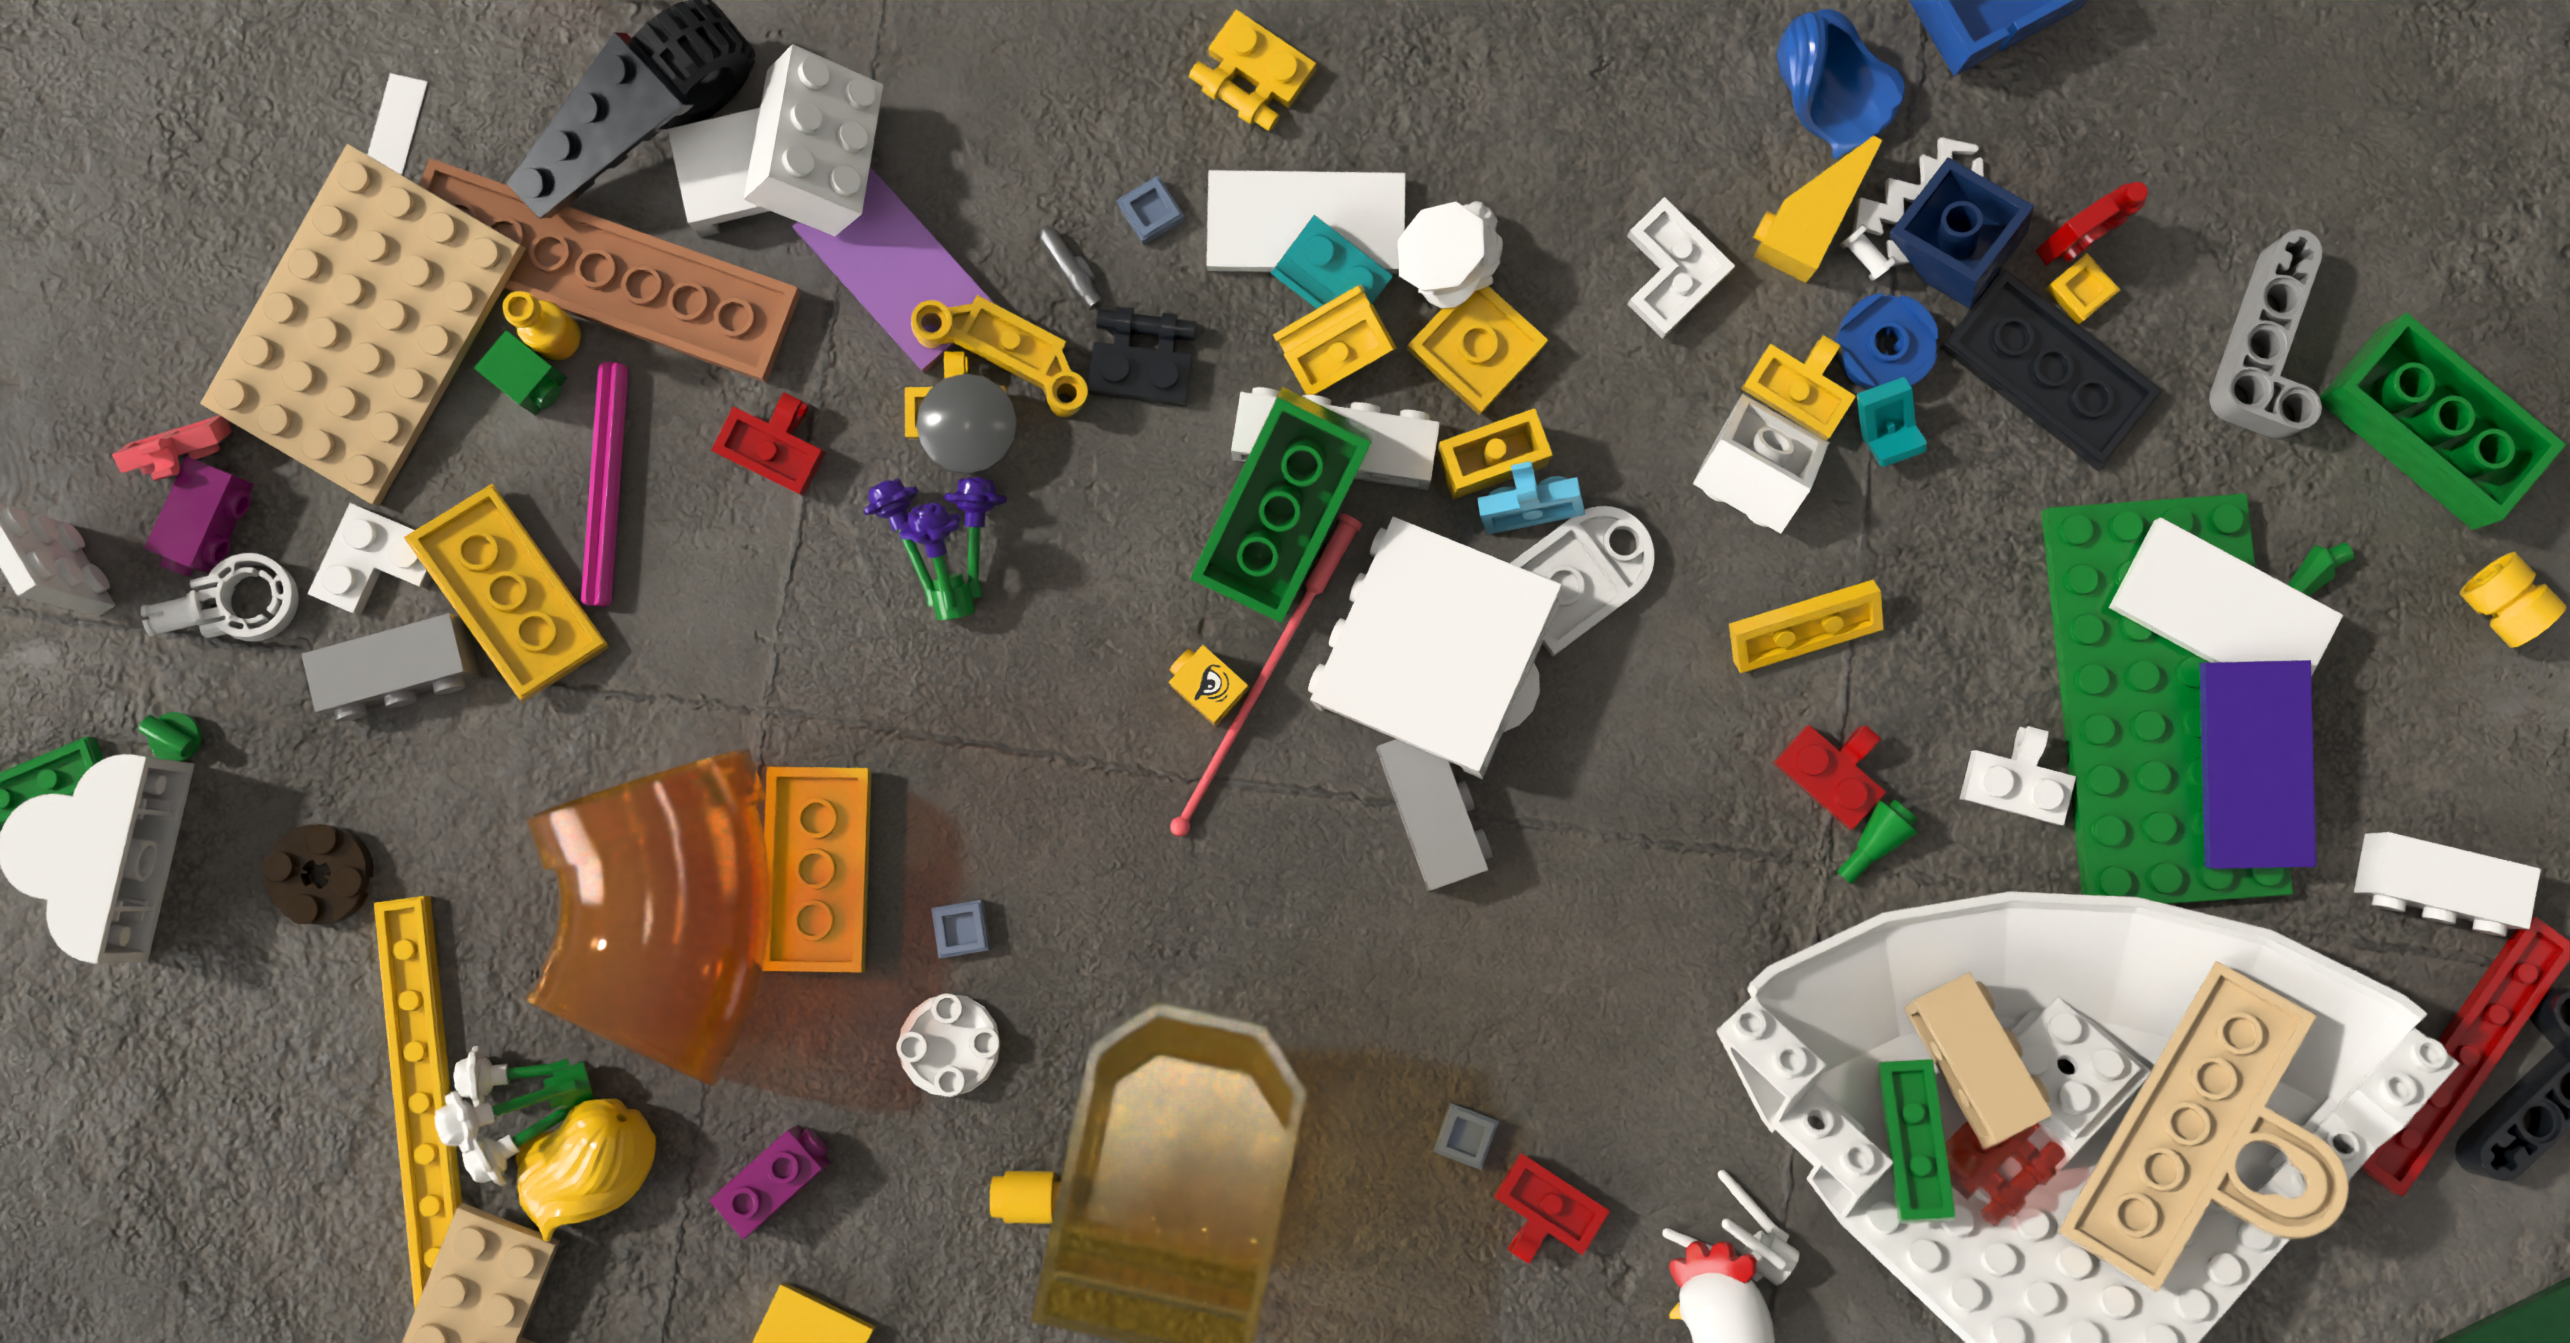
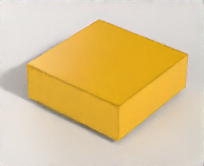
M2088 253L2045 288L2077 325L2082 323L2120 291L2118 286Z

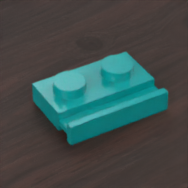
M1315 214L1271 271L1273 276L1316 309L1361 284L1372 305L1393 277L1391 273Z

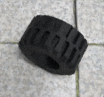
M687 0L674 4L654 16L632 37L660 70L694 104L683 115H675L662 126L664 130L700 122L718 112L742 88L755 64L754 58L756 54L751 44L712 0Z

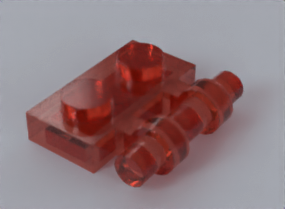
M1966 1121L1945 1142L1951 1186L1966 1200L1982 1187L1990 1195L1991 1201L1981 1210V1215L1993 1226H1998L2007 1216H2016L2026 1206L2025 1197L2038 1184L2046 1185L2056 1175L2055 1167L2066 1156L2064 1150L2055 1142L2050 1141L2041 1150H2038L2028 1140L2040 1127L2038 1123L1998 1144L1983 1149L1969 1122ZM2012 1156L2021 1164L2022 1169L2009 1182L1997 1170Z

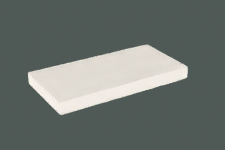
M1209 170L1207 271L1271 272L1315 214L1389 273L1399 274L1397 240L1405 231V173Z
M2163 518L2154 520L2109 606L2115 612L2208 662L2311 660V677L2343 617L2339 612Z

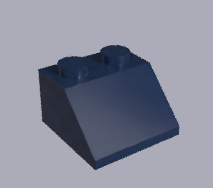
M1947 157L1890 231L1889 237L1928 285L1971 309L2027 235L2035 206Z

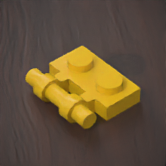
M1236 9L1208 47L1209 55L1221 63L1219 67L1213 70L1201 61H1198L1191 69L1189 78L1203 87L1202 92L1214 101L1220 98L1238 110L1239 118L1250 125L1256 122L1270 132L1278 122L1280 115L1267 107V105L1273 98L1289 109L1315 73L1316 62ZM1238 74L1257 88L1254 92L1248 94L1231 81Z

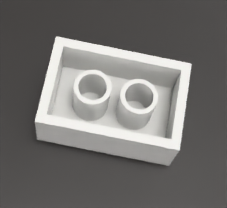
M792 44L767 69L743 200L830 235L836 236L862 214L883 84Z

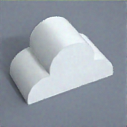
M130 754L108 757L96 763L82 776L73 796L47 794L34 797L17 807L4 823L0 833V866L9 882L19 891L35 898L48 900L46 917L49 931L57 945L68 955L78 960L95 964L148 962L195 764Z

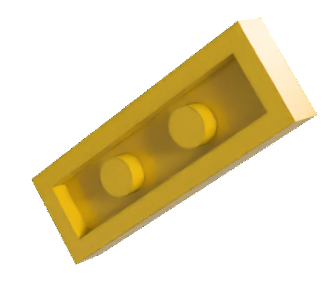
M1870 580L1729 623L1733 662L1741 674L1884 630L1881 590L1874 580Z

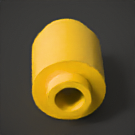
M1006 1171L1004 1176L992 1177L990 1186V1214L992 1218H1003L1004 1223L1054 1224L1057 1213H1065L1067 1186L1066 1182H1058L1056 1171Z

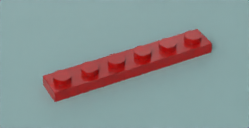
M2536 916L2531 918L2530 929H2516L2438 1039V1042L2443 1045L2447 1054L2456 1060L2459 1065L2410 1121L2375 1150L2360 1167L2363 1172L2394 1195L2405 1196L2569 962V940Z

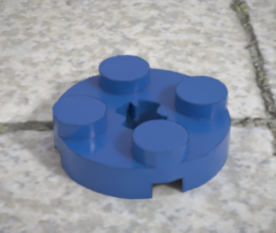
M1885 293L1873 294L1859 301L1845 315L1834 338V342L1840 345L1836 354L1843 372L1857 386L1868 390L1905 377L1910 386L1913 387L1932 369L1937 356L1935 353L1937 350L1938 329L1932 315L1917 300L1904 295L1896 297L1893 295L1883 296ZM1884 331V337H1887L1889 333L1895 335L1898 339L1894 345L1897 354L1891 356L1888 355V352L1882 354L1876 347L1878 344V340L1875 337L1876 334Z

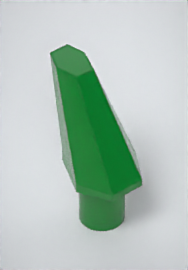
M2345 542L2328 550L2322 546H2313L2288 586L2310 596L2327 582L2335 579V568L2354 559L2352 548Z

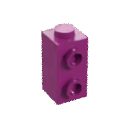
M186 456L144 549L163 556L159 564L160 566L190 577L193 569L210 573L228 555L230 549L229 538L237 521L249 509L251 503L250 492L254 484Z
M799 1125L790 1128L709 1201L743 1240L761 1228L832 1164L824 1155L828 1152V1148L823 1140L810 1128H807L805 1131Z

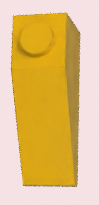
M1872 136L1786 198L1775 214L1766 211L1753 236L1754 239L1760 241L1753 257L1807 283L1821 263L1882 140Z

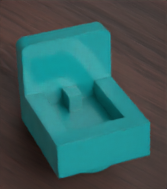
M1905 377L1856 394L1861 437L1880 466L1885 467L1927 451V441L1916 426L1913 389Z

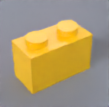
M1535 408L1440 441L1436 452L1453 500L1513 479L1511 465L1531 461L1533 469L1536 471L1547 467L1553 456Z

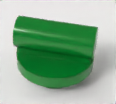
M169 712L158 718L148 715L142 720L138 729L139 732L148 737L151 751L160 759L186 761L197 752L202 739L201 729L196 720L187 714L179 712Z

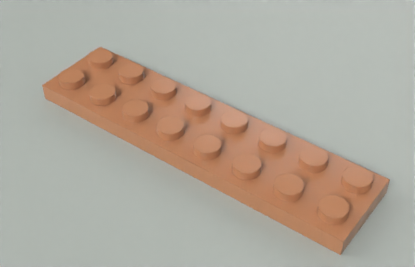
M429 158L419 183L420 186L526 247L503 288L504 291L509 293L516 291L531 293L538 300H547L557 304L566 313L767 383L802 293L798 287L568 206L552 218L539 219L508 185Z

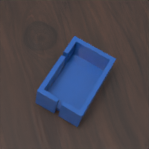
M1909 0L1953 76L1992 57L1998 49L2001 52L2080 10L2088 1Z

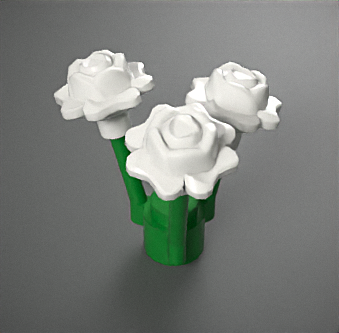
M473 1046L468 1058L460 1060L455 1065L454 1081L457 1091L447 1094L445 1099L447 1105L436 1111V1130L442 1143H445L447 1146L459 1145L463 1152L465 1168L474 1181L485 1183L493 1180L494 1183L504 1186L507 1184L504 1177L505 1170L507 1169V1159L520 1152L519 1146L563 1121L575 1106L584 1101L594 1100L583 1061L569 1065L566 1058L551 1064L509 1068L508 1064L492 1065L490 1060L484 1057L480 1046ZM553 1075L543 1079L545 1089L490 1106L488 1102L484 1103L485 1096L489 1095L495 1085L509 1084L510 1079ZM462 1097H470L474 1107L469 1102L462 1100ZM549 1100L552 1109L562 1106L561 1109L514 1137L508 1134L496 1142L481 1134L478 1135L479 1127L494 1123V1117Z

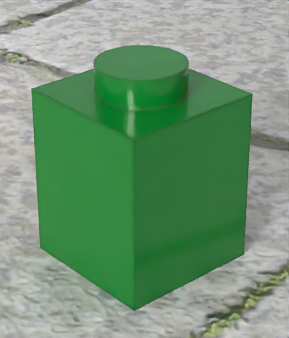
M507 330L474 367L476 371L518 405L535 416L541 409H547L558 399L562 391L561 385L567 379L566 376Z

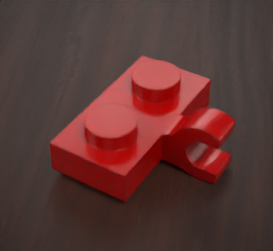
M785 392L780 397L769 423L733 406L711 449L714 453L803 497L826 454L825 451L791 435L804 419L809 405Z
M1805 725L1773 762L1777 768L1848 830H1853L1886 793L1885 790L1856 766L1881 739L1867 725L1859 726L1839 749H1836L1810 725Z
M1519 1153L1493 1195L1494 1198L1527 1219L1511 1241L1507 1250L1528 1264L1533 1259L1547 1233L1579 1254L1584 1255L1610 1212L1522 1153Z

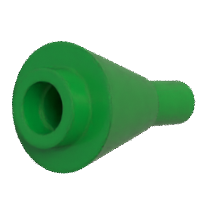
M1895 799L1888 806L1879 800L1857 843L1858 848L1836 872L1853 885L1873 861H1879L1919 834L1912 827L1918 818Z

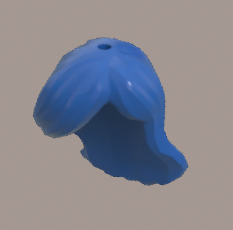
M1833 9L1806 12L1792 20L1784 31L1777 49L1780 75L1791 90L1793 108L1800 122L1809 132L1822 138L1832 146L1833 158L1838 159L1843 154L1849 153L1854 148L1863 144L1872 136H1878L1892 123L1905 95L1903 78L1896 68L1878 59L1866 48L1853 23L1846 16Z

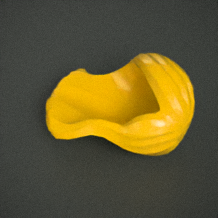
M618 1099L584 1101L569 1112L561 1126L552 1131L543 1132L519 1146L520 1152L516 1155L519 1203L528 1217L539 1227L543 1240L550 1242L554 1231L562 1225L590 1220L619 1208L640 1189L651 1169L656 1151V1136L640 1111L628 1109Z

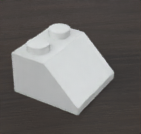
M1742 394L1704 459L1693 484L1703 489L1705 494L1713 500L1726 502L1747 514L1754 523L1763 527H1770L1781 534L1810 492L1829 442Z

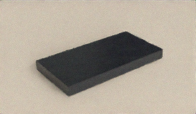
M2005 268L1997 275L1939 347L2096 470L2105 465L2162 393L2159 387Z

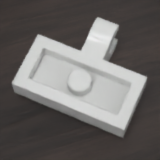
M2027 726V728L2019 727L2011 759L1978 750L1971 751L1960 800L2064 826L2076 776L2038 767V760L2042 756L2047 743L2048 731Z

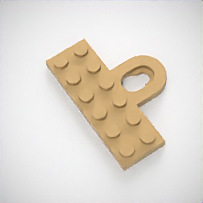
M2216 961L2057 1233L2151 1290L2159 1292L2210 1201L2255 1228L2279 1238H2305L2322 1232L2331 1226L2342 1213L2348 1197V1179L2343 1163L2336 1152L2325 1141L2265 1107L2317 1016ZM2250 1143H2266L2283 1151L2287 1155L2291 1166L2303 1174L2306 1181L2304 1193L2298 1198L2288 1199L2277 1193L2260 1194L2250 1190L2241 1182L2236 1172L2235 1162L2238 1152Z
M461 1204L456 1209L402 1343H536L521 1336L560 1240L552 1237L550 1242H545L540 1232L470 1205Z

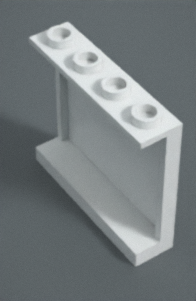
M1392 517L1387 530L1380 528L1373 540L1370 556H1373L1374 559L1367 575L1360 573L1354 582L1349 598L1354 604L1347 619L1340 618L1332 631L1329 646L1333 647L1326 666L1319 664L1312 675L1308 691L1313 693L1310 700L1318 710L1323 712L1325 709L1457 764L1462 767L1464 772L1483 779L1562 600V584Z

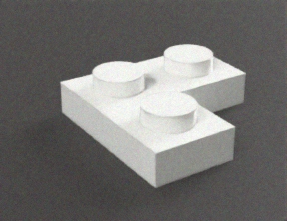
M1664 197L1627 235L1661 269L1629 300L1627 305L1663 339L1734 269L1735 265Z
M349 503L308 594L361 616L381 571L427 589L432 577L404 539L406 535L415 530Z

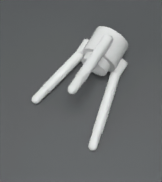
M1720 1170L1718 1172L1720 1180L1767 1233L1758 1231L1753 1236L1730 1219H1724L1722 1227L1746 1245L1744 1254L1750 1253L1757 1259V1273L1752 1278L1753 1280L1758 1282L1762 1277H1765L1774 1285L1781 1284L1794 1270L1799 1259V1251L1787 1243L1789 1234L1770 1220L1727 1171ZM1665 1228L1662 1231L1663 1237L1684 1247L1689 1246L1694 1241H1699L1669 1228ZM1706 1244L1709 1250L1711 1251L1712 1246Z

